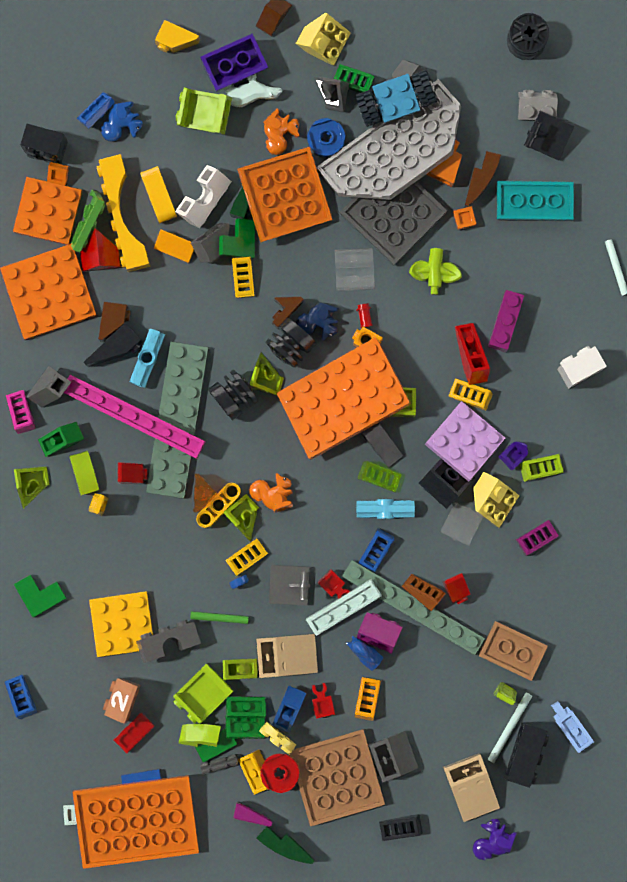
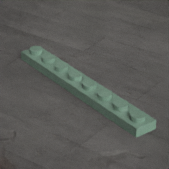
M351 560L342 576L357 586L372 579L382 594L379 599L476 655L485 639L436 609L430 611L409 593Z

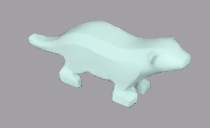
M256 74L247 78L248 84H243L239 87H234V84L223 88L227 95L232 97L231 105L236 107H244L258 99H276L282 93V89L269 87L257 82Z

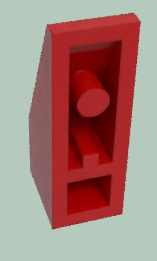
M474 323L455 326L463 370L468 384L473 385L487 382L490 367Z

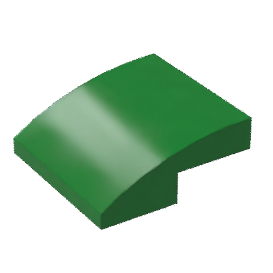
M265 697L226 698V739L265 738L259 732L261 727L265 725Z

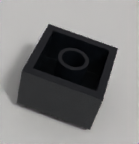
M27 123L20 146L27 154V157L32 159L44 158L47 163H62L68 141L63 133Z

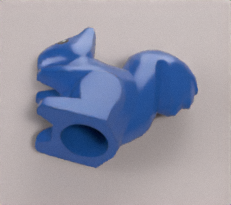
M133 102L113 105L109 113V121L104 122V125L101 127V134L105 140L113 142L120 139L123 127H129L132 137H136V133L142 128L143 122L135 120L139 116L138 113H131L130 108L134 105Z
M352 636V642L346 643L360 661L371 671L384 658L374 648L364 644L354 636Z

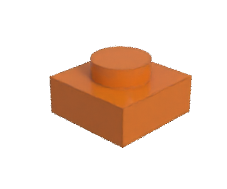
M50 162L48 165L47 182L66 186L69 166Z
M472 206L453 211L457 230L476 226Z

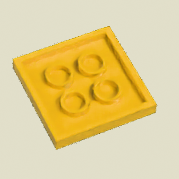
M147 591L89 600L97 657L139 651L136 641L141 640L140 636L149 632L153 635Z

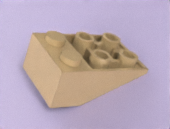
M315 634L256 639L259 678L318 673Z
M479 753L443 767L463 822L500 809L490 778Z

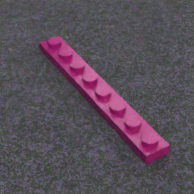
M69 375L68 380L71 383L64 391L65 394L198 459L206 443L205 441Z

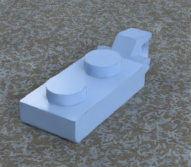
M558 701L551 705L556 712V715L553 716L556 720L555 722L577 753H580L594 743L572 710L568 707L563 709Z

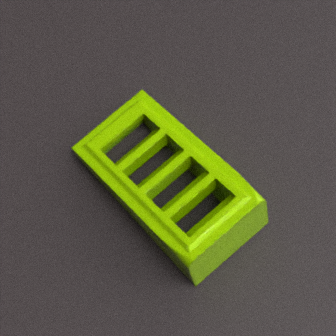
M559 454L520 463L524 482L564 473ZM550 460H553V462H554V466H555V470H554V471H553V469H552V465H551V461H550ZM543 462L546 463V467H547V471H548V472H545V468H544ZM537 463H538V467H539L540 474L537 473V469H536V465H535V464H537Z
M500 682L493 694L504 702L514 705L517 691Z

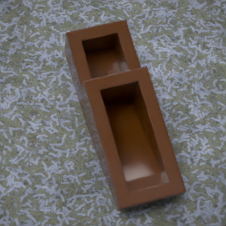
M486 151L482 169L474 167L464 208L470 207L485 191L497 169L501 157L500 154Z

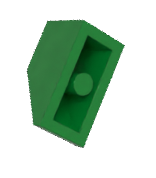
M73 422L56 428L38 439L45 457L77 444L84 437L78 423Z

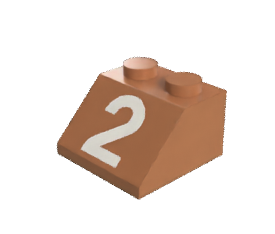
M117 678L116 681L113 680L109 690L112 692L110 700L106 699L103 710H105L104 715L121 723H127L141 685L122 678Z

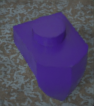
M515 441L498 457L510 470H513L528 455L529 449L527 444Z

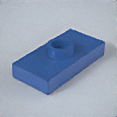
M102 92L77 119L89 129L98 119L104 116L105 112L115 101Z

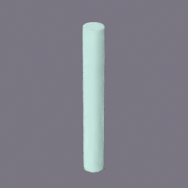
M612 239L605 241L621 295L624 296L627 295V285Z

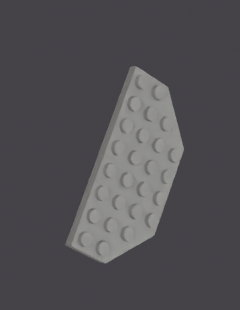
M439 79L433 83L437 103L422 107L417 95L421 111L384 123L382 119L381 123L375 124L316 167L338 196L391 200L453 155L461 105Z

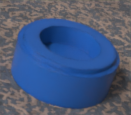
M244 575L229 582L232 589L248 583L249 579L247 575Z

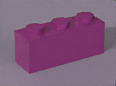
M505 290L488 344L489 348L507 352L524 295Z

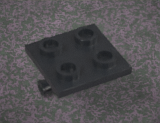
M540 110L531 130L527 132L528 137L524 146L559 161L575 126Z

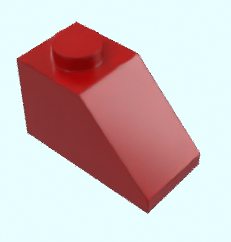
M118 462V482L120 484H144V480H147L148 470L144 468L143 464Z
M462 573L443 581V585L452 603L456 601L457 604L468 600L467 596L470 595V591Z

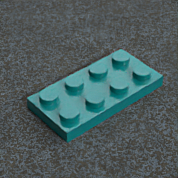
M497 181V220L573 221L574 182Z

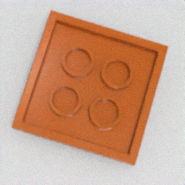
M26 177L13 232L69 245L83 191Z

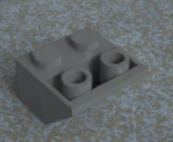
M405 731L369 744L382 782L402 776L418 768Z

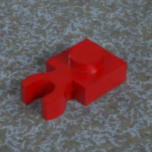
M332 569L318 581V584L331 597L336 593L339 599L342 594L350 592V590L342 588L345 582Z
M322 683L323 690L320 692L316 690L315 685H312V691L317 695L316 699H312L316 719L335 715L331 695L325 696L327 690L325 683Z

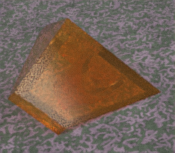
M195 474V506L193 512L199 513L217 493L199 474Z

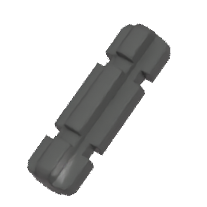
M234 754L228 756V758L223 757L210 761V763H202L200 765L201 772L206 774L212 770L217 771L227 768L229 765H237L238 759Z

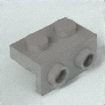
M523 90V92H518V120H536L540 110L554 117L557 116L558 98L557 94L553 93V91L543 90L542 92H534L533 90Z

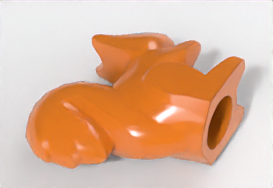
M278 108L263 122L265 134L269 138L266 140V148L273 155H280L287 149V141L283 137L287 131L293 136L299 137L298 120L292 119L288 122L289 114L281 118L278 115Z
M276 473L277 486L270 488L269 484L264 480H257L250 485L249 493L251 497L258 502L262 500L264 505L274 512H281L293 507L292 502L287 500V496L292 494V490H286L292 485L290 479Z

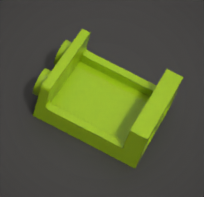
M184 87L179 97L180 109L176 113L177 125L184 128L225 135L232 97Z
M206 663L173 696L175 698L173 702L181 710L184 708L189 713L187 717L194 724L196 722L201 724L234 690Z

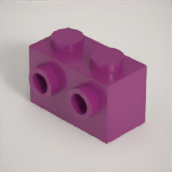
M367 612L359 628L357 639L392 654L403 627L399 626L395 621L382 619L376 613L370 614Z

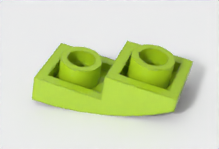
M88 451L70 455L80 495L98 491L99 487Z
M182 725L179 744L198 747V744L217 747L221 726Z

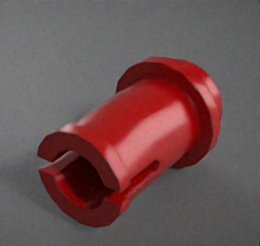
M369 303L357 305L358 309L356 311L359 312L360 327L373 326Z

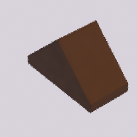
M270 0L265 5L256 27L272 37L292 5L285 0Z

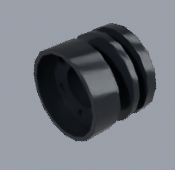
M525 13L518 16L512 22L507 35L509 51L521 60L537 58L543 52L549 38V27L546 21L534 13ZM526 31H529V34H532V36L529 37Z
M286 318L279 326L283 335L280 336L273 332L272 337L277 342L275 343L268 338L265 343L269 346L271 352L283 363L296 368L298 363L293 358L295 357L302 361L303 357L299 351L302 350L309 353L317 343L291 319Z
M234 369L230 371L234 378L233 381L226 375L224 376L227 386L224 387L219 382H216L208 389L232 421L242 414L239 407L241 403L247 408L251 407L246 400L248 397L254 404L258 401L253 388Z

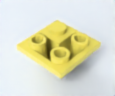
M324 13L304 27L296 44L308 54L334 66L351 32L328 13Z
M483 472L474 486L475 508L479 514L500 528L519 495L499 479Z

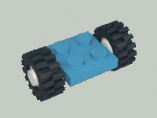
M427 70L412 75L415 88H413L409 74L372 86L377 101L372 90L356 94L358 106L366 126L369 127L381 123L382 118L384 123L421 111L417 95L422 107L437 103L434 86Z

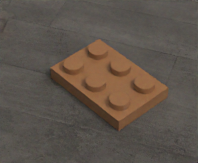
M494 621L479 656L532 681L548 646Z

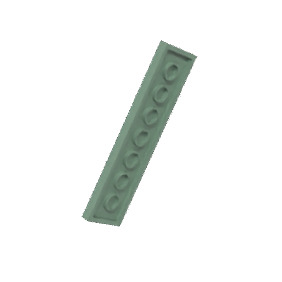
M170 342L158 418L195 436L209 348ZM155 438L146 493L184 499L191 456Z

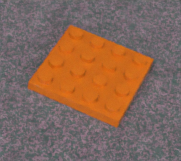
M310 147L237 169L260 242L332 220Z
M71 244L0 268L24 340L97 316L76 252L72 249Z

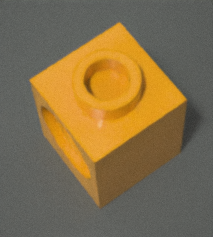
M362 327L361 330L357 329L352 337L355 340L353 342L355 347L362 345L361 338L363 336H369L371 339L376 337L380 343L383 339L365 327Z

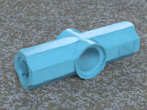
M149 329L142 350L138 355L136 366L129 381L130 383L139 387H146L153 366L156 364L165 334ZM151 354L152 361L144 363L142 361L143 356Z
M394 499L356 501L357 518L377 519L414 517L415 504L411 500L394 501Z

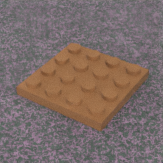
M363 729L296 748L290 754V757L294 758L299 766L300 774L297 782L310 826L385 805Z

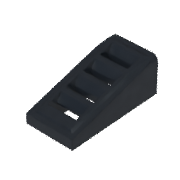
M419 814L379 822L382 841L415 837L423 833ZM411 821L414 822L415 831H412ZM403 822H406L407 832H404ZM396 823H398V828H399V833H398V834H396V828H395V824H396ZM389 824L392 835H388L387 825Z

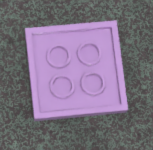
M461 401L425 445L469 482L503 442L505 437Z

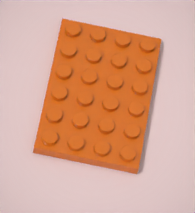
M376 337L277 392L286 414L310 460L411 405Z
M189 775L73 790L83 869L199 853Z

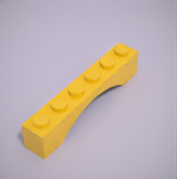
M119 154L100 159V165L96 167L99 177H103L104 184H101L103 194L108 195L109 202H106L108 213H112L114 220H111L113 232L117 231L118 238L115 239L118 250L122 249L123 256L120 257L122 267L126 268L128 272L150 267L145 246L128 231L122 219L120 195L127 177L122 156Z

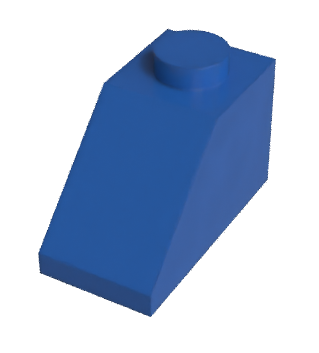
M288 686L272 726L290 733L306 693Z

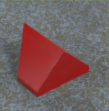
M95 228L88 239L86 247L81 251L82 271L121 267L118 248Z

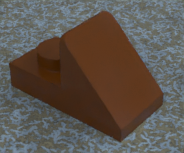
M275 297L274 301L284 310H278L272 317L274 319L272 324L279 329L280 324L301 306L304 299L302 297Z

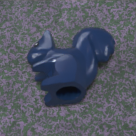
M319 302V304L311 308L309 314L303 313L299 316L296 324L309 335L315 331L317 326L323 328L322 340L324 341L327 337L338 333L337 327L332 324L339 322L333 318V313L337 312L339 308Z

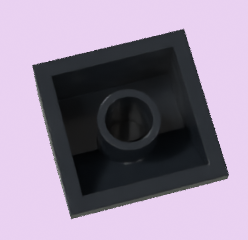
M440 459L418 484L447 509L475 477L473 476L468 482L444 460Z

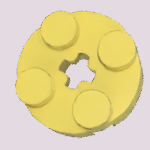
M268 722L259 730L267 738L271 736L270 741L277 747L282 745L281 749L290 755L294 750L296 744Z

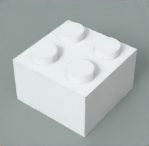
M587 346L580 350L576 357L573 358L571 355L560 362L561 366L557 370L569 389L602 371L606 364L596 347L590 349Z

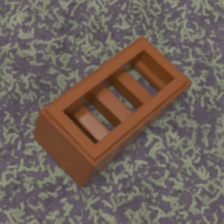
M413 574L401 586L430 611L435 608L446 594L439 588Z

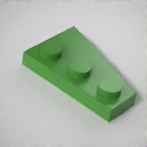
M93 189L90 192V196H92L91 203L85 205L83 210L84 220L78 223L71 241L72 249L79 253L82 248L86 247L89 239L87 237L90 231L95 229L96 219L105 208L104 200L100 193Z

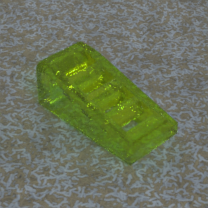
M364 461L357 479L396 492L402 474L372 462ZM370 467L371 471L369 473V476L366 477L368 469ZM376 470H378L379 472L377 474L376 480H373ZM383 473H386L384 481L381 483ZM392 475L394 477L391 485L389 486L387 484L389 482L390 476Z

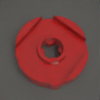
M277 753L265 760L261 768L260 777L266 788L277 793H284L296 785L299 780L300 770L297 762L290 755ZM276 768L285 770V773L283 774L284 778H280V776H275V773L277 772Z

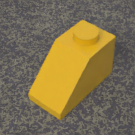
M164 20L155 39L157 48L166 53L168 51L173 53L194 46L200 41L199 35Z

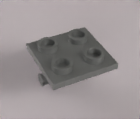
M271 565L269 604L307 605L308 588H310V584H308L309 567Z

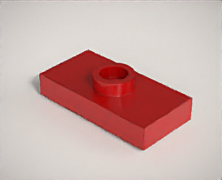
M141 712L114 741L128 753L155 725Z

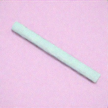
M526 692L488 757L489 761L495 763L531 700L532 695Z

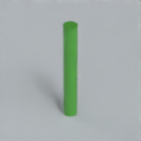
M191 611L190 619L248 624L249 616Z

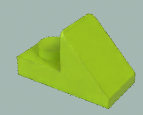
M257 659L223 660V680L257 678Z

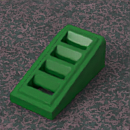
M339 64L334 79L340 80L342 71H345L346 74L342 81L346 82L349 74H353L348 89L358 93L371 89L375 76ZM358 76V77H360V79H359L357 85H355V84H354V81H355L356 77ZM363 79L367 80L365 86L361 87Z

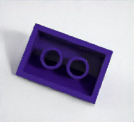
M253 33L201 56L203 67L216 92L268 69Z

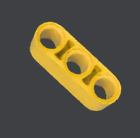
M158 166L141 172V177L159 224L176 218L177 215Z
M236 483L225 485L198 513L196 518L198 525L202 528H210L241 496L240 487ZM229 487L237 488L236 496L229 497L227 495ZM218 500L224 503V508L221 511L214 509V503ZM204 514H208L211 518L210 523L207 525H203L200 522V518Z

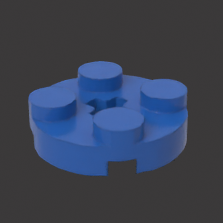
M319 119L311 125L308 131V145L317 156L331 157L344 146V129L332 119ZM324 133H327L328 136L331 135L332 138L329 139V142L321 140Z

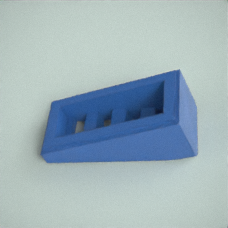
M378 528L358 563L376 572L395 537ZM378 536L387 540V544L377 539ZM374 543H376V544H378L379 546L383 547V548H384L383 551L380 550L379 548L373 546ZM370 550H372V551L376 552L377 554H379V555H380L379 558H378L377 556L371 554V553H370ZM369 557L372 560L376 561V563L373 564L367 561L365 558Z
M19 675L5 681L16 717L23 719L37 713L24 676ZM21 683L22 686L12 689L11 686ZM20 691H24L23 694H20V695H18V696H15V695H14L15 693H18V692H20ZM24 698H26L27 700L19 704L17 703V701L22 700ZM29 706L27 709L20 710L23 707Z

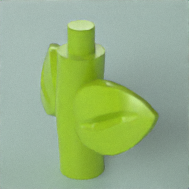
M431 248L429 261L419 260L409 270L410 275L416 280H428V287H431V295H438V289L441 288L442 282L453 283L462 278V273L455 264L451 262L442 263L443 249Z

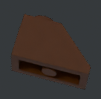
M104 302L98 338L100 342H105L126 321H130L131 310H128L126 304Z

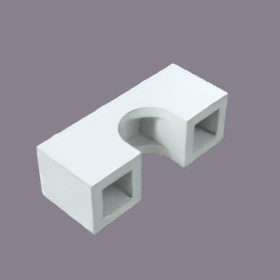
M206 165L196 180L203 188L200 198L193 200L185 196L175 211L189 224L198 228L205 223L213 208L216 207L217 202L232 182L218 169Z

